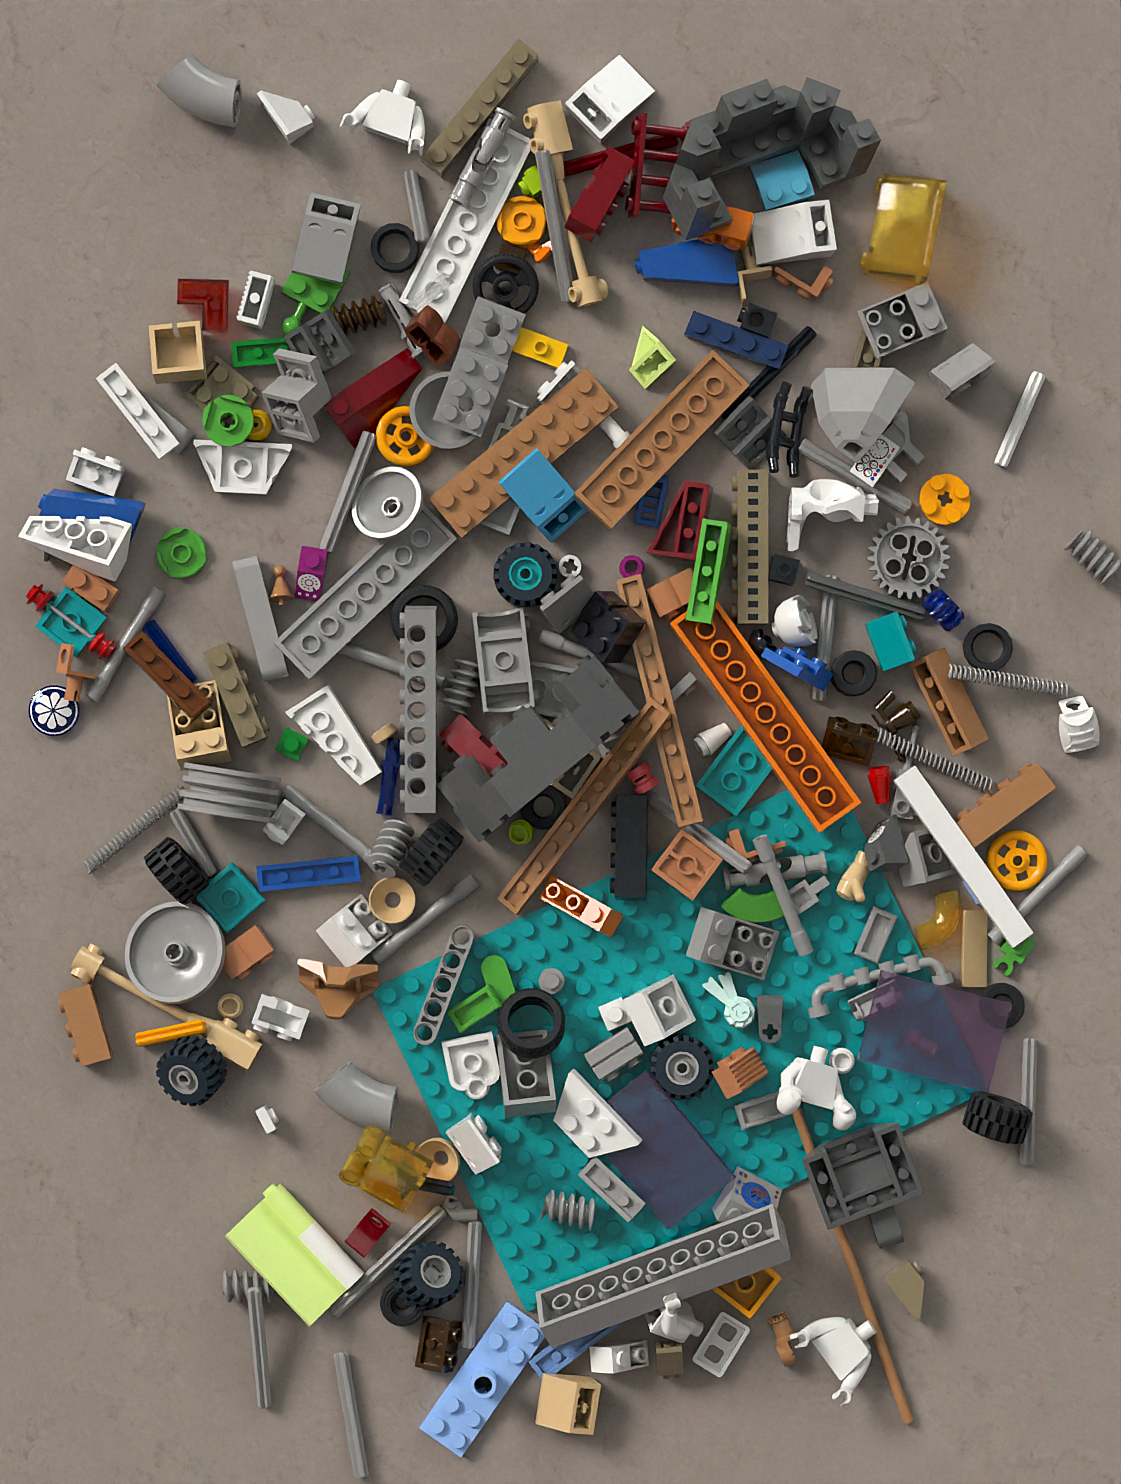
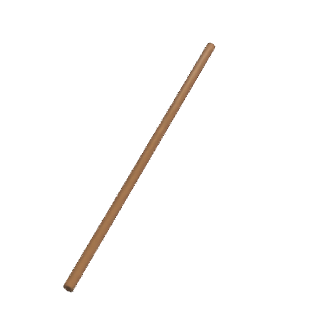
M799 1106L792 1113L805 1152L808 1154L815 1149ZM837 1226L833 1228L866 1320H869L877 1331L873 1335V1339L904 1424L913 1421L911 1411L844 1226Z

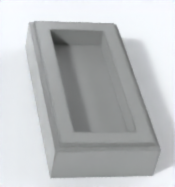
M873 906L854 954L878 964L898 916Z
M779 1091L734 1105L742 1130L788 1116L782 1114L777 1108L776 1101Z

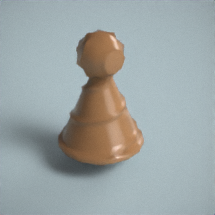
M276 565L272 573L277 579L275 580L269 600L279 602V606H284V602L292 600L294 596L283 579L286 575L285 567Z

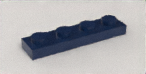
M693 311L684 333L688 338L780 371L789 349V345Z

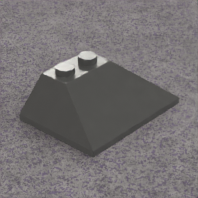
M898 1122L867 1125L821 1143L802 1158L804 1168L828 1230L924 1193Z

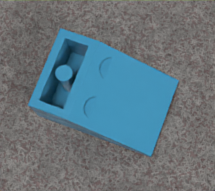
M537 448L498 481L550 543L588 511L573 495L575 491Z

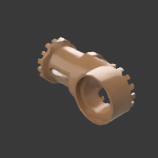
M788 1312L780 1313V1316L777 1314V1318L773 1316L767 1319V1323L771 1324L776 1335V1348L784 1367L797 1362L795 1355L792 1354L794 1352L791 1350L792 1347L789 1343L792 1340L790 1335L796 1332H793L790 1326Z

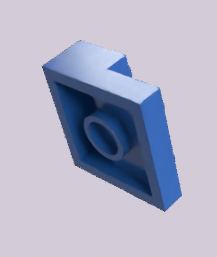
M784 646L782 650L777 648L775 652L765 648L761 657L822 691L825 690L834 674L825 669L827 666L825 662L816 657H813L812 661L807 659L809 653L798 647H795L793 651Z

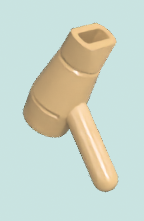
M858 850L854 862L841 877L836 892L845 900H856L857 902L865 900L863 885L869 873V867L864 852Z

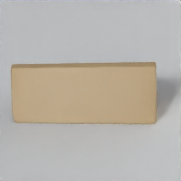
M962 910L961 987H987L988 914L985 910Z

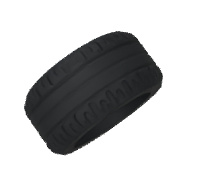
M419 585L409 588L396 599L392 607L390 621L393 633L399 642L400 638H405V628H400V613H404L405 607L410 602L422 597L434 599L441 604L446 613L444 630L437 637L438 651L446 646L456 633L458 613L455 604L444 591L437 587Z
M526 988L516 991L503 1002L499 1010L498 1032L500 1039L505 1047L517 1056L524 1058L546 1056L558 1047L565 1033V1014L561 1004L552 994L544 990ZM526 1005H537L546 1009L553 1017L554 1022L550 1034L536 1042H527L517 1038L512 1033L509 1025L510 1018L517 1009Z

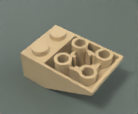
M215 680L194 684L212 703L194 721L167 696L176 759L181 771L189 769L184 768V762L208 766L232 761L219 691Z

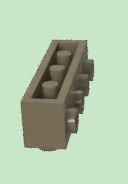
M226 642L204 651L203 653L242 747H247L268 738L266 732L270 731L265 717H259L256 708H259L260 705L255 693L250 694L247 684H250L245 669L240 670L237 661L241 659L236 647H231L230 643Z

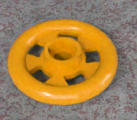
M400 406L389 410L382 416L376 428V443L381 454L388 461L399 466H414L422 463L431 455L435 447L423 439H419V435L413 425L402 424V416L410 417V406ZM389 424L397 427L394 430L393 436L386 433ZM408 433L410 440L404 441L401 438V434ZM393 442L399 448H402L398 454L389 447ZM417 445L420 452L411 456L408 449Z
M1012 830L999 835L991 843L987 852L986 864L1002 888L1010 891H1024L1035 886L1044 876L1047 868V853L1041 841L1033 834L1022 830ZM1018 840L1028 843L1026 851L1016 848ZM1003 845H1006L1010 850L1003 858L998 852ZM1029 855H1037V866H1029ZM1015 856H1020L1022 859L1021 864L1018 866L1013 864ZM1002 864H1005L1007 870L1010 871L1005 877L998 870V867ZM1026 871L1028 878L1018 881L1016 873Z

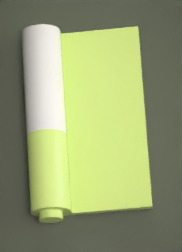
M272 1183L262 1193L265 1198L231 1229L225 1237L308 1326H311L364 1272L281 1183L278 1186Z

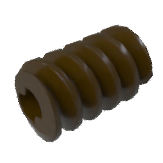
M374 295L371 296L370 304L364 298H361V306L359 307L354 300L351 301V309H348L345 303L341 304L340 312L335 306L331 307L332 314L346 336L348 335V328H351L353 333L356 334L358 332V325L364 331H367L369 322L374 329L377 328L378 320L384 326H387L382 299L378 302Z

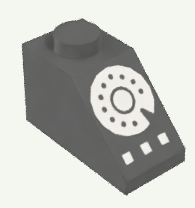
M891 815L877 823L864 846L869 872L895 871L909 863L897 815Z

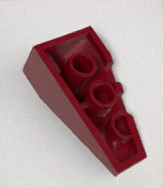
M408 348L339 392L324 405L354 449L357 447L363 431L376 433L377 425L382 416L394 408L422 370L416 359L411 357L412 354Z

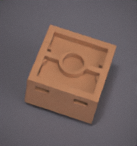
M680 829L650 870L693 901L723 859L686 831Z

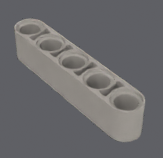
M258 555L233 561L235 576L263 680L268 682L289 676L285 656L274 644L279 638V633Z
M460 925L453 929L414 1028V1038L422 1045H428L435 1040L473 943L474 933L466 925ZM458 930H466L469 933L470 939L466 944H460L456 941L455 934ZM453 953L459 956L460 965L458 967L450 968L446 964V957L449 954ZM443 977L449 979L451 982L450 990L441 992L436 985L438 979ZM438 1002L442 1007L441 1014L437 1016L429 1014L427 1010L428 1004ZM421 1026H428L432 1029L433 1034L430 1039L424 1040L420 1038L418 1030Z

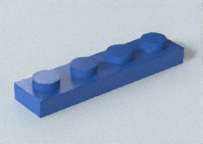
M359 856L256 866L259 892L361 881Z

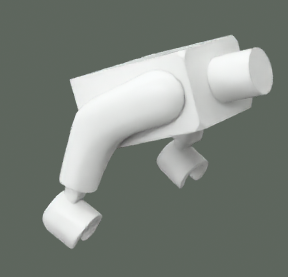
M397 80L393 93L382 89L380 93L375 92L369 95L351 113L343 116L340 127L342 128L344 125L349 126L350 133L354 132L356 126L362 124L363 130L408 145L409 154L412 150H418L419 155H423L425 139L424 117L421 108L416 106V101L407 98L411 84L405 81Z
M676 1292L663 1297L664 1307L645 1313L650 1332L679 1343L685 1342L690 1334L698 1337L703 1331V1323L695 1320L691 1306L687 1302L679 1300Z
M828 1317L810 1323L800 1332L791 1334L790 1339L798 1337L799 1344L795 1346V1349L806 1347L809 1341L812 1340L814 1346L840 1381L843 1380L840 1390L832 1395L833 1400L839 1395L842 1397L843 1402L840 1406L843 1407L850 1402L851 1394L868 1369L872 1356L870 1353L871 1346L867 1339L876 1334L877 1331L869 1320L857 1327L850 1318Z

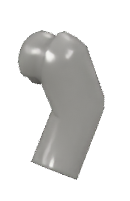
M453 1195L445 1198L443 1203L444 1210L454 1221H477V1209L464 1208L457 1197Z

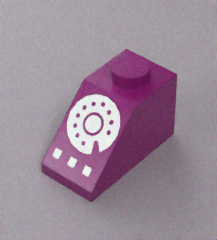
M307 546L301 547L295 598L318 601L321 598L329 554L328 550Z

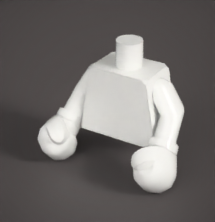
M813 1046L810 1060L797 1057L781 1073V1087L779 1088L776 1101L777 1108L782 1114L790 1115L798 1109L802 1101L831 1109L834 1113L833 1126L839 1131L847 1130L856 1120L855 1109L844 1098L837 1068L825 1065L828 1049Z

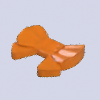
M537 241L531 246L519 247L528 250L534 255L535 261L538 264L545 261L552 252L551 241L540 245Z

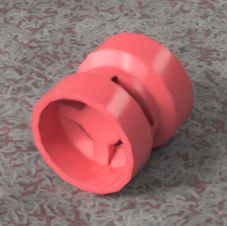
M648 762L643 763L626 775L628 780L634 783V790L637 795H641L660 784L657 777L652 776L650 772L651 767ZM645 774L647 775V777L641 779L640 781L637 780L638 778L642 777L643 775H645Z

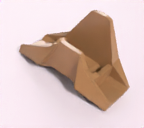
M299 958L297 963L299 967L298 982L317 998L326 1018L343 1019L358 1001L379 988L378 965L358 963L350 967L328 966L319 960Z

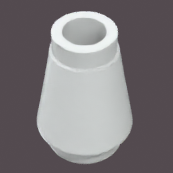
M722 723L696 734L697 737L693 739V744L703 757L706 755L711 756L732 736V732L725 723Z

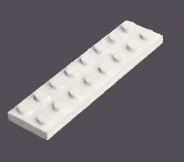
M490 118L488 119V121H487V123H486V125H485V127H484V129H483V132H484L486 126H490V124H491V122H492V119H490ZM508 128L505 134L506 139L502 147L493 153L494 159L491 168L481 187L475 190L469 202V209L458 205L451 199L448 200L399 300L416 311L425 305L432 307L440 314L445 324L531 151V139ZM479 138V140H478V142H477V144H476L474 150L477 149V148H479L480 138ZM473 159L472 169L476 173H483L487 166L479 165ZM458 180V182H457V184H456V186H455V188H454L452 194H454L456 188L458 187V185H459V183H460V180Z

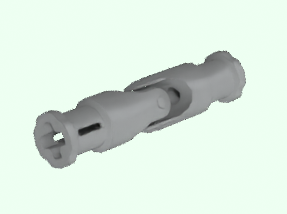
M499 107L495 109L496 114L490 126H486L481 135L479 148L473 151L459 177L460 183L454 194L449 196V199L467 209L470 207L469 202L475 190L481 187L491 168L494 159L493 153L502 147L506 139L505 134L511 122L516 120L513 114ZM473 159L477 164L487 166L483 173H476L472 169Z
M824 851L819 852L818 855L806 857L797 855L776 859L779 869L781 866L789 868L786 872L781 873L784 881L803 878L807 874L818 872L827 874ZM762 862L752 863L751 869L746 874L741 873L736 868L729 870L726 867L722 868L726 890H730L734 886L747 885L749 887L770 882Z

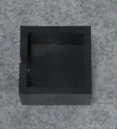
M595 591L570 632L602 663H621L646 622L632 608H627L628 604L614 591Z

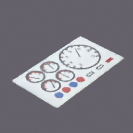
M881 434L870 450L854 464L850 472L873 487L900 447Z

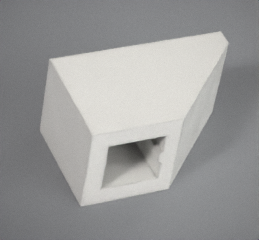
M647 1340L610 1342L589 1347L591 1372L614 1374L649 1366Z

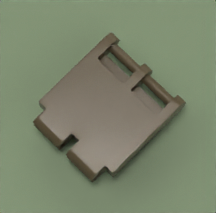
M216 354L212 358L214 361L206 369L207 376L217 364L220 365L213 371L210 377L197 380L189 391L186 390L183 393L203 411L211 401L223 395L237 396L243 399L250 407L259 397L253 392L255 386ZM204 381L205 383L197 390V388H198V387L202 384V382ZM233 414L223 417L222 422L234 425Z

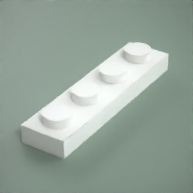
M117 363L96 378L160 460L180 445Z

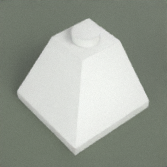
M264 91L257 93L260 103L289 144L315 127L312 121L315 116L307 105L302 107L298 101Z

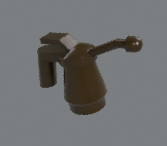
M890 689L874 706L886 725L880 724L874 714H871L878 727L885 728L891 735H896L898 730L916 723L921 716L912 702L908 701L907 703H902L887 717L884 709L896 698ZM896 742L895 745H894V750H895L896 747H897V744H898L897 742ZM899 749L895 751L898 756L897 759L900 762H904L906 760L905 755L900 754Z

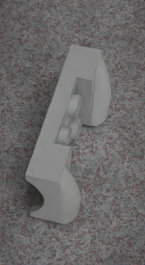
M523 607L498 613L473 612L472 622L483 717L513 714L522 706L526 709L532 706L535 709V706L539 705L538 691L533 690L526 635V632L530 631L529 616H524Z

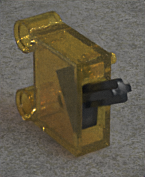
M368 1126L364 1129L355 1147V1151L349 1153L339 1172V1178L345 1184L355 1186L401 1212L405 1211L418 1190L452 1196L456 1186L451 1181L427 1177L434 1161L416 1152L415 1142L410 1141L405 1146L385 1135L382 1130L374 1126Z

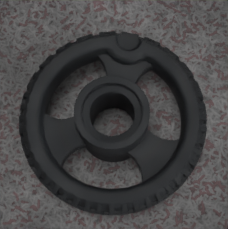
M508 253L491 256L478 267L474 275L473 294L475 300L477 296L485 298L481 287L482 282L493 284L492 290L494 296L499 300L498 304L524 314L529 311L537 299L539 291L537 274L530 263L520 256ZM501 263H510L520 267L521 271L518 275L509 271L497 274L493 266ZM507 281L512 284L513 288L505 292L499 288V284ZM522 285L529 286L530 292L527 299L520 306L513 308L510 301L516 297L518 288Z

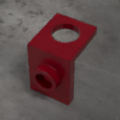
M371 1208L345 1240V1243L364 1258L392 1223ZM373 1217L378 1219L382 1223V1225L377 1223L373 1219Z

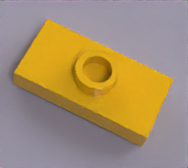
M521 327L512 352L558 369L563 362L569 344Z

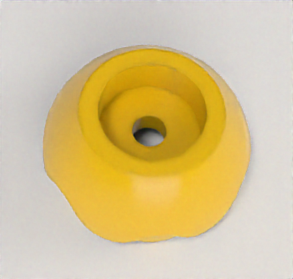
M252 410L254 423H258V427L253 428L251 435L247 439L250 441H262L269 435L272 429V421L266 412Z

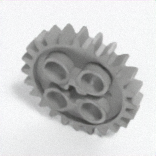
M907 516L904 524L901 523L899 518H896L894 527L891 523H886L888 531L880 528L877 530L881 538L872 537L871 540L876 544V547H868V550L873 552L874 556L868 557L867 561L874 562V565L868 571H876L877 574L872 580L881 579L882 582L879 588L881 589L887 585L889 587L888 595L895 590L899 599L903 593H906L907 599L910 600L913 592H915L918 598H921V590L930 594L931 589L929 585L938 588L940 585L936 579H945L946 576L941 573V570L949 569V566L944 564L943 560L949 559L950 556L943 554V551L949 548V545L940 544L945 536L936 537L935 534L938 528L936 527L930 531L928 529L929 521L921 526L919 517L914 523H911L910 517ZM895 536H901L905 539L906 545L904 549H896L893 546L892 540ZM915 536L916 539L911 553V557L915 558V561L909 563L906 579L902 580L901 576L906 563L902 555L908 553L911 537ZM920 542H926L930 545L929 555L923 556L918 552L917 546ZM888 561H896L899 564L900 570L897 574H890L887 571L886 565ZM913 567H920L924 570V578L922 580H915L912 577L911 571Z

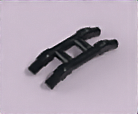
M783 381L773 403L774 411L769 444L766 449V459L769 472L777 473L779 472L778 446L789 448L786 455L789 477L795 478L799 476L800 438L804 414L806 413L812 389L803 386L799 397L795 401L794 413L787 412L784 409L786 408L792 384ZM782 421L793 423L790 438L780 436Z

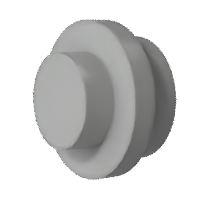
M545 969L539 976V985L542 990L550 994L557 993L564 985V976L558 969Z

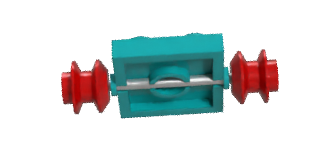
M43 584L39 587L34 585L26 595L28 598L27 605L31 603L36 604V612L42 611L45 608L47 610L35 627L60 646L61 643L74 645L73 656L75 658L78 657L88 642L91 643L89 646L90 653L94 651L100 653L99 660L103 657L108 659L116 648L113 645L115 639L111 641L105 639L106 632L99 633L97 636L95 634L108 617L67 586L54 602L51 601L53 592L45 593L43 591Z

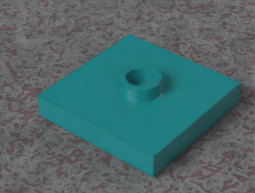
M233 862L209 881L210 885L195 897L226 934L266 901Z

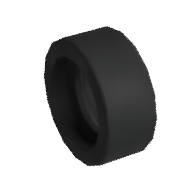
M388 223L380 227L373 235L371 254L375 263L382 270L390 273H402L410 269L417 261L419 243L416 242L414 232L408 226L400 223ZM392 233L403 235L410 244L408 256L399 263L386 261L380 253L382 240Z
M992 623L980 624L971 629L963 643V653L968 664L975 669L979 668L985 671H996L1005 666L1011 658L1013 651L1012 639L1008 632L1001 626ZM988 632L998 636L1003 645L1001 656L996 661L990 663L980 661L973 653L974 640L980 634Z

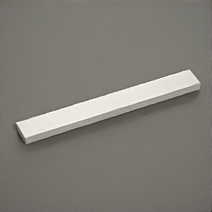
M911 767L893 780L1010 947L1014 948L1033 934L1031 928L917 767Z

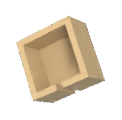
M200 321L177 323L180 336L176 337L172 323L149 326L152 373L156 384L207 379L203 329Z

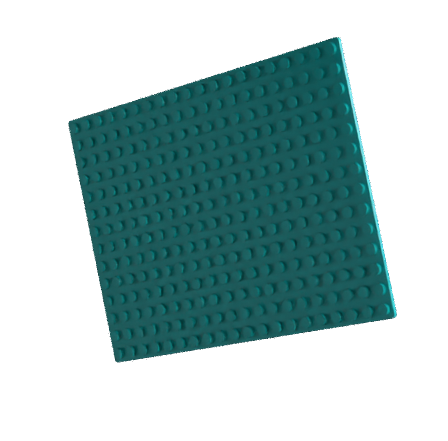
M786 790L740 812L737 816H731L706 828V830L725 844V838L729 837L728 831L739 829L746 852L756 850L753 839L761 835H767L770 844L785 840L787 846L781 847L783 852L775 854V859L797 855L806 857L818 855L819 852L824 851L827 874L818 872L807 874L803 878L784 881L788 890L804 879L810 885L823 875L830 883L827 887L816 893L819 901L798 915L813 948L810 954L805 956L798 955L785 916L766 922H751L779 931L764 980L686 956L701 907L732 916L721 906L739 888L750 894H767L774 890L771 882L749 887L747 885L734 886L730 890H726L722 868L726 867L729 870L735 869V867L723 859L692 901L650 870L667 848L647 857V900H616L615 894L610 893V878H615V873L579 890L623 914L612 937L597 931L555 906L548 904L473 940L446 1011L486 986L481 965L484 959L490 955H498L505 960L515 992L526 988L542 990L539 985V976L545 969L555 968L563 974L564 985L562 989L552 994L561 1004L565 1014V1033L558 1047L550 1053L556 1096V1111L568 1074L572 1069H575L642 1139L637 1146L596 1156L647 1203L629 1223L578 1176L594 1157L589 1158L553 1121L556 1112L505 1118L500 1076L494 1084L490 1085L488 1094L481 1099H472L466 1094L465 1090L460 1091L451 1086L442 1041L492 1031L498 1059L496 1035H499L498 1013L500 1008L461 1033L446 1012L435 1040L428 1045H422L414 1038V1028L442 956L380 985L373 992L442 1138L454 1145L446 1131L472 1113L474 1117L479 1115L487 1126L486 1134L488 1137L494 1136L502 1147L500 1162L476 1175L459 1152L461 1163L458 1171L526 1311L537 1308L536 1292L685 1237L716 1222L717 1219L712 1211V1207L738 1166L780 1187L782 1190L808 1178L802 1162V1158L807 1154L792 1114L742 1130L734 1105L779 1091L781 1087V1073L797 1057L810 1060L813 1046L828 1049L825 1065L830 1066L829 1056L837 1048L848 1049L853 1054L855 1060L854 1066L849 1072L838 1073L844 1098L853 1106L856 1112V1120L850 1128L842 1131L837 1130L833 1126V1110L801 1101L800 1108L815 1148L823 1142L872 1124L898 1122L903 1132L969 1100L973 1092H985V1085L938 987L933 985L932 975L928 968L826 993L822 997V1004H828L830 1014L816 1018L809 1017L807 1008L812 1007L811 997L813 992L819 985L830 982L829 976L844 973L845 978L854 976L853 970L868 967L869 971L879 969V963L893 960L894 965L904 963L903 957L918 954L919 959L923 958L882 872L868 873L863 885L865 894L863 902L845 900L836 892L841 877L854 862L858 850L865 853L864 846L867 843L852 810L818 834ZM757 855L758 860L751 863L761 862L759 855ZM781 866L780 871L784 873L789 868ZM873 906L898 916L878 964L854 954ZM453 953L449 954L446 957V964L450 968L458 967L460 965L459 956ZM727 972H730L737 996L749 999L756 1009L755 1018L750 1025L742 1029L729 1025L724 1017L725 1005L702 986L704 983H708L710 977L723 989L718 975L725 976ZM674 974L696 1021L669 1036H676L677 1034L690 1035L702 1041L712 1055L714 1070L719 1067L717 1062L727 1056H731L730 1053L741 1047H744L745 1050L754 1047L756 1052H758V1056L761 1057L760 1060L763 1061V1065L766 1066L765 1069L768 1070V1074L743 1092L728 1099L724 1096L714 1076L709 1083V1087L697 1097H692L689 1100L669 1098L656 1088L650 1075L649 1065L653 1050L667 1037L644 1047L632 1021L608 1031L598 1007L620 997L625 999ZM444 977L438 979L436 985L441 992L450 990L451 982L449 979ZM894 979L904 999L900 1002V1005L883 1011L882 1007L879 1006L877 1007L879 1014L864 1022L862 1020L857 1022L848 1000ZM757 995H783L782 1033L780 1039L775 1043H766L759 1037ZM431 1002L428 1004L427 1010L429 1014L437 1016L441 1014L442 1007L438 1002ZM526 1005L517 1009L511 1016L509 1023L512 1033L547 1029V1036L552 1031L554 1024L551 1014L543 1007L537 1005ZM769 1024L767 1029H763V1034L767 1035L768 1039H772V1036L777 1034V1029H773L772 1024ZM421 1026L419 1028L418 1035L420 1038L427 1040L432 1037L433 1032L430 1027ZM625 1027H628L644 1053L640 1056L642 1061L631 1068H628L627 1065L623 1066L618 1070L620 1075L609 1082L605 1078L600 1081L585 1058L584 1053ZM911 1028L920 1030L919 1033L938 1044L937 1049L930 1058L912 1046H906L907 1043L903 1039ZM554 1189L556 1198L563 1191L565 1200L571 1194H574L575 1202L581 1196H584L585 1204H588L590 1199L594 1198L596 1210L591 1231H589L588 1223L585 1224L583 1229H579L578 1221L572 1227H569L567 1218L560 1225L558 1216L555 1217L552 1223L549 1222L548 1214L540 1220L545 1196L549 1191Z

